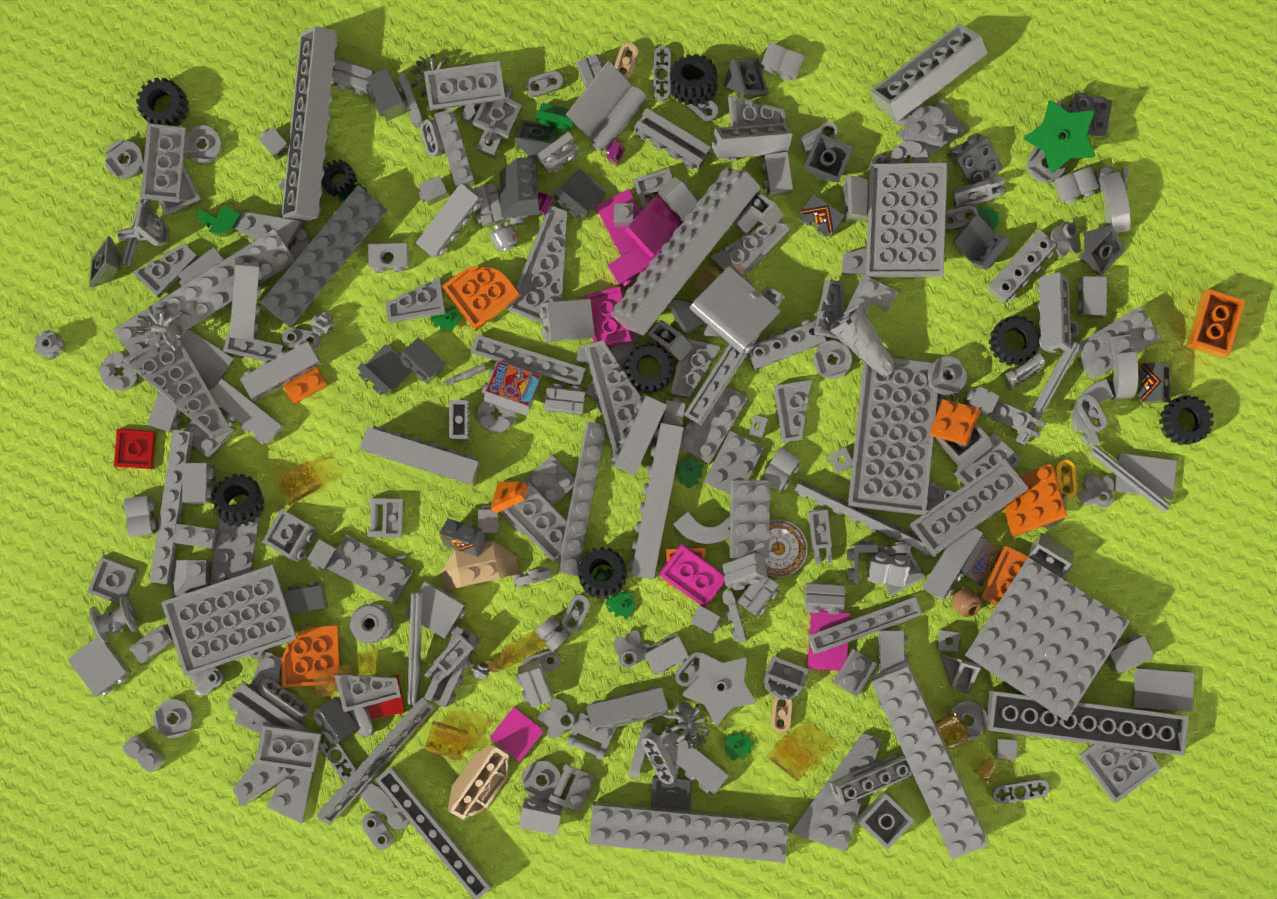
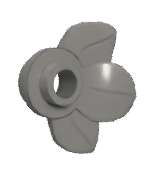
M1063 222L1061 226L1055 227L1051 232V240L1056 242L1055 248L1060 257L1066 256L1070 250L1075 254L1079 251V241L1076 237L1077 227L1072 222Z
M1087 474L1084 481L1086 489L1079 491L1076 494L1077 497L1086 505L1096 504L1100 508L1109 507L1113 503L1112 491L1114 489V481L1109 475L1100 479L1095 475ZM1101 495L1107 496V500H1105V501L1101 500V499H1100V496H1101Z
M638 630L629 632L625 639L617 636L614 641V650L618 654V661L620 665L626 668L634 666L637 661L645 660L646 657L642 650L651 646L649 644H641ZM629 654L630 659L625 661V655Z
M215 666L191 674L189 678L194 683H197L194 691L195 694L207 695L213 688L219 687L224 682L225 676Z
M553 698L549 702L550 709L542 712L538 719L542 724L549 727L547 736L557 738L565 730L574 727L576 716L567 709L565 702ZM565 716L570 717V723H564L563 718Z

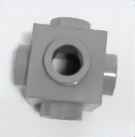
M47 330L41 332L40 336L35 337L36 352L45 358L54 359L66 352L64 339L58 333Z

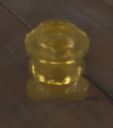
M989 758L986 761L982 759L981 765L977 770L974 768L973 771L987 783H990L989 779L995 771L998 772L995 769L998 765Z

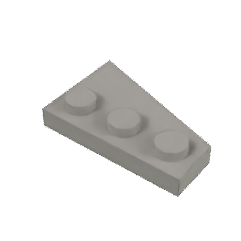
M440 276L434 278V281L426 285L419 286L418 289L410 293H405L387 302L388 322L396 323L446 314Z

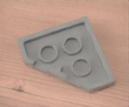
M1092 744L1079 754L1081 760L1113 803H1117L1162 769L1152 754L1144 751Z

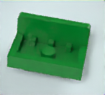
M541 103L540 110H537L535 116L540 125L548 127L554 125L564 131H568V129L574 130L575 123L566 115L570 109Z

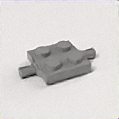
M506 86L504 91L506 100L481 103L473 120V126L485 130L482 138L483 142L486 140V143H489L492 134L508 139L522 109V104L510 99L513 92L512 87L509 89V86Z
M920 105L909 112L906 118H902L899 121L893 120V124L904 125L905 134L903 140L941 146L946 132L957 134L958 126L947 125L948 109Z

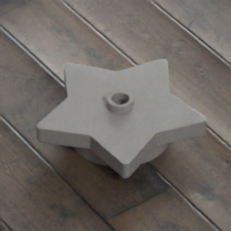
M700 653L698 677L682 695L704 704L714 724L718 725L733 707L754 704L756 702L744 683L747 658L742 657L720 662L704 653ZM720 683L724 684L722 691L717 689V685Z

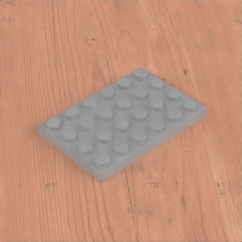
M947 163L870 164L866 276L944 277Z
M274 565L161 602L184 676L298 639Z

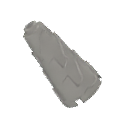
M859 304L845 311L842 318L838 317L831 324L829 330L873 370L885 376L894 371L893 367L895 364L891 355Z

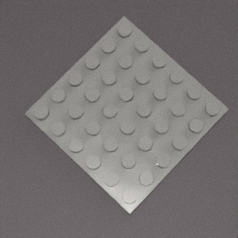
M1027 558L965 656L1067 721L1130 621L1032 559Z

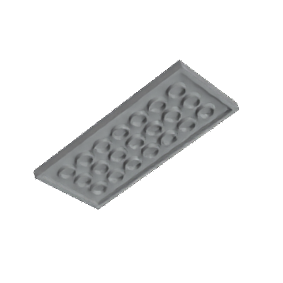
M892 358L895 364L893 367L894 371L885 376L873 370L863 360L848 506L926 515L933 437L930 435V430L936 417L938 393L931 389L928 384V370L932 363ZM928 442V452L925 448L922 449V453H919L915 448V444Z

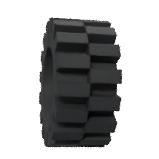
M332 160L333 164L328 162L327 168L323 166L324 176L321 184L327 193L334 197L335 195L341 197V193L346 196V192L349 191L351 193L353 191L351 187L355 188L356 186L354 183L357 182L356 174L346 161L343 163L342 160H338L337 163L336 160ZM336 174H345L343 181L337 184L332 183V178Z

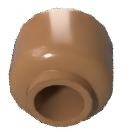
M964 588L955 592L952 598V606L963 617H972L979 612L981 600L971 589Z

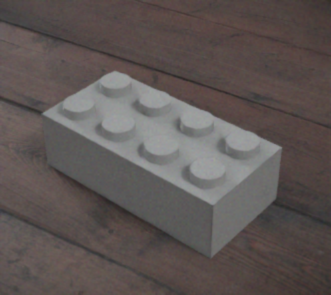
M1141 306L1079 343L1080 348L1075 357L1090 380L1097 378L1114 367L1111 337L1131 334L1133 349L1136 353L1161 339Z

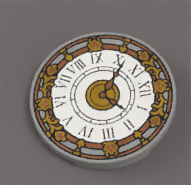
M772 520L769 525V558H765V567L767 568L768 576L786 577L795 573L803 565L807 556V541L803 532L793 523L785 520Z

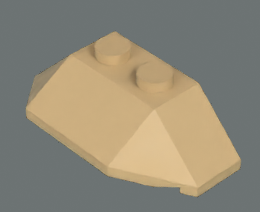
M494 541L485 542L478 557L454 550L441 571L446 591L520 574L516 555Z
M494 745L475 753L452 785L448 811L464 820L468 816L485 810L509 777V755Z

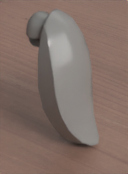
M366 707L347 711L358 727L357 733L365 737H369L374 733L375 728Z

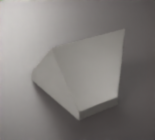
M939 654L950 683V688L969 694L981 669V665Z

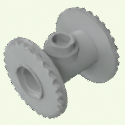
M125 595L120 597V608L113 610L112 613L101 614L95 606L89 609L92 628L102 643L109 641L108 631H111L113 634L120 633L126 624L133 632L139 629V621L134 606Z
M366 604L354 611L350 619V628L353 635L361 642H380L390 635L393 628V618L385 607L377 604ZM371 618L375 621L373 628L369 627V620Z

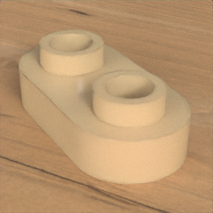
M625 43L621 46L614 66L619 72L622 69L627 71L625 74H622L626 80L632 76L638 58V49L633 43ZM626 52H631L632 56L627 57L625 54Z
M774 698L771 727L778 733H784L788 731L791 725L792 700H785L786 705L780 707L779 701L781 699ZM779 719L784 721L783 726L777 725Z

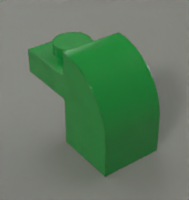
M223 205L216 218L199 209L196 216L201 219V224L210 228L209 232L212 235L227 237L236 232L234 227L241 214Z

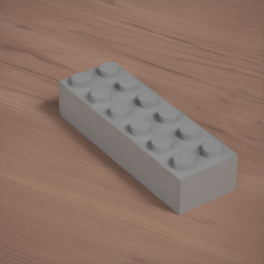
M959 23L870 90L877 107L896 121L904 118L909 112L920 106L921 103L988 54L980 35Z
M373 425V428L367 427L360 447L361 450L472 486L476 484L482 465L478 462L477 457L468 454L462 457L459 456L460 453L449 448L443 451L441 450L442 447L430 442L427 446L420 439L410 437L408 440L401 433L392 431L389 434L384 428Z

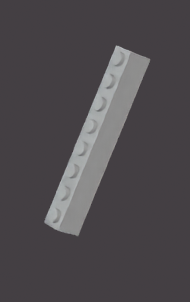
M661 423L660 427L657 426L654 437L658 438L657 445H653L651 457H654L653 465L649 464L647 471L650 481L645 483L643 494L647 495L646 501L641 502L639 512L643 514L642 521H638L636 532L639 533L638 540H634L632 551H635L634 559H630L628 570L632 571L631 575L654 579L684 427Z
M394 765L375 779L473 899H479L491 889L492 883Z

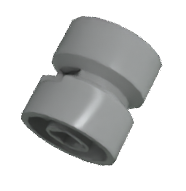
M553 615L534 632L541 640H546L545 645L552 652L571 635L564 627H559L560 622Z

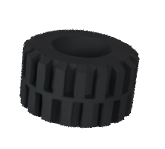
M689 54L685 58L683 56L680 57L679 61L673 63L669 72L670 87L673 97L678 99V102H685V105L688 106L689 104L697 106L699 103L702 105L705 104V101L709 102L711 97L716 95L718 89L717 69L710 58L706 59L704 55L700 57L699 54H694V56ZM690 79H699L697 81H689Z
M154 78V82L149 80L147 81V86L142 85L141 88L143 90L142 92L138 91L137 95L140 99H136V103L139 105L137 107L138 111L148 123L175 126L176 123L178 125L182 123L180 121L182 118L186 119L185 112H189L187 107L189 101L186 98V94L174 81H168L167 78H162V80ZM164 95L171 96L172 102L166 111H154V104L158 98Z
M1019 315L1003 319L990 333L989 344H991L990 350L995 353L993 356L995 358L998 357L1000 359L999 362H1006V365L1009 366L1012 364L1016 366L1027 362L1039 350V339L1041 338V334L1037 333L1039 328L1037 326L1034 327L1032 325L1034 322L1032 320L1027 321L1025 316L1020 318ZM1014 330L1023 336L1025 344L1022 350L1014 351L1006 345L1005 335L1008 331Z
M648 342L644 345H638L637 348H633L631 353L628 354L625 364L627 378L639 391L642 390L649 393L663 389L666 384L668 385L673 375V360L670 353L663 346L660 347L656 343L650 344ZM647 357L657 359L661 365L660 373L654 378L641 376L638 371V364L642 359Z
M1191 395L1176 398L1164 406L1163 409L1165 410L1160 414L1162 419L1159 420V424H1163V427L1160 429L1162 432H1166L1164 436L1171 438L1170 441L1172 443L1177 442L1178 445L1197 443L1207 437L1206 434L1212 430L1210 426H1213L1214 421H1211V418L1214 416L1213 413L1208 411L1211 409L1210 406H1205L1206 402L1199 400L1197 396L1191 397ZM1181 410H1187L1194 416L1195 425L1190 432L1183 430L1178 423V414Z
M232 474L231 478L227 476L224 478L225 481L220 480L218 482L219 487L215 486V493L212 494V502L219 518L224 523L227 522L229 526L234 524L236 527H241V524L248 526L250 521L254 523L256 521L255 518L262 515L260 511L264 510L263 504L265 503L260 486L256 480L253 481L250 476L246 478L245 474H240V476ZM236 496H248V499L241 505H229V502Z
M600 547V550L593 548L591 553L587 551L585 553L586 557H582L580 559L581 564H578V577L583 590L586 593L588 592L591 597L595 595L597 599H601V597L609 599L610 595L615 597L617 595L616 592H621L623 590L622 586L626 584L627 570L623 557H620L617 551L613 552L612 548L609 547L607 550L604 547ZM599 565H608L614 570L613 576L604 582L594 580L591 573Z

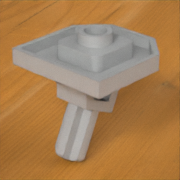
M140 203L137 208L134 227L118 230L117 235L119 240L122 241L137 238L138 242L148 240L154 246H164L167 244L169 231L163 219L144 203Z

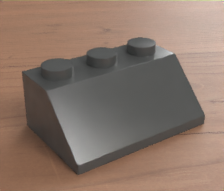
M536 156L516 158L500 172L502 218L540 215Z

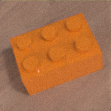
M1210 289L1202 292L1186 347L1220 358L1230 355L1245 300Z

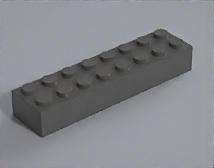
M358 185L260 303L291 328L388 209Z

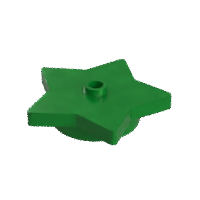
M1049 100L1043 123L1026 135L1024 139L1044 151L1051 173H1054L1071 158H1094L1096 155L1087 134L1095 112L1070 113L1053 100ZM1061 132H1064L1066 134V138L1064 140L1059 139V134Z

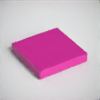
M513 707L490 738L520 762L544 730L516 707Z

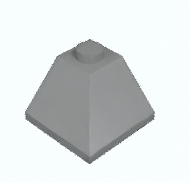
M174 560L171 599L211 586L209 585L211 561Z

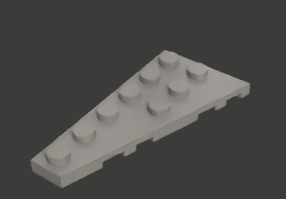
M552 205L549 206L516 286L521 297L507 308L512 313L543 324V319L540 318L541 305L547 302L562 301L567 211Z
M168 337L169 341L177 349L175 351L166 344L165 339L160 340L159 348L154 343L124 358V362L210 437L214 439L230 430L229 425L180 339Z
M601 340L584 345V349L614 452L615 450L618 451L621 445L619 439L623 432L626 433L629 427L627 425L628 419L631 415L635 414L637 410L635 404L641 396L631 384L604 341ZM655 433L648 447L657 445L658 438L654 437Z
M864 733L860 735L846 757L840 762L832 776L829 777L812 800V803L790 830V833L846 852L863 797L843 805L835 801L829 782L873 764L882 739Z

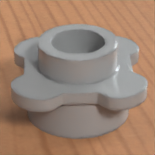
M476 662V665L471 667L473 675L479 679H487L489 673L493 672V668L489 667L485 662Z

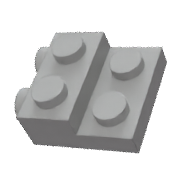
M567 132L538 153L539 163L548 175L551 172L554 174L562 168V164L566 161L571 162L577 158L579 150L574 143L572 135Z
M226 417L224 418L230 430L214 439L193 421L183 430L194 432L192 444L208 459H211L236 431L232 428L234 424Z
M281 509L262 542L289 559L298 562L306 556L308 544L315 540L317 528Z

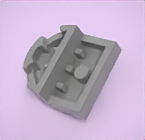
M772 656L764 676L765 688L775 698L781 700L793 699L803 689L808 669Z

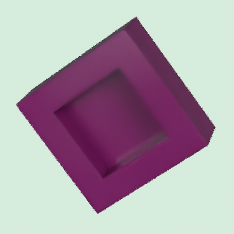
M613 141L612 146H609L606 158L612 165L618 166L625 148L621 143Z
M539 192L540 213L546 215L554 197Z

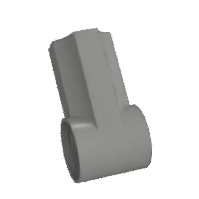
M826 122L822 127L800 136L804 150L806 152L811 151L817 134L825 135L824 131L827 129H831L834 132L832 136L828 137L836 140L837 126L832 122Z

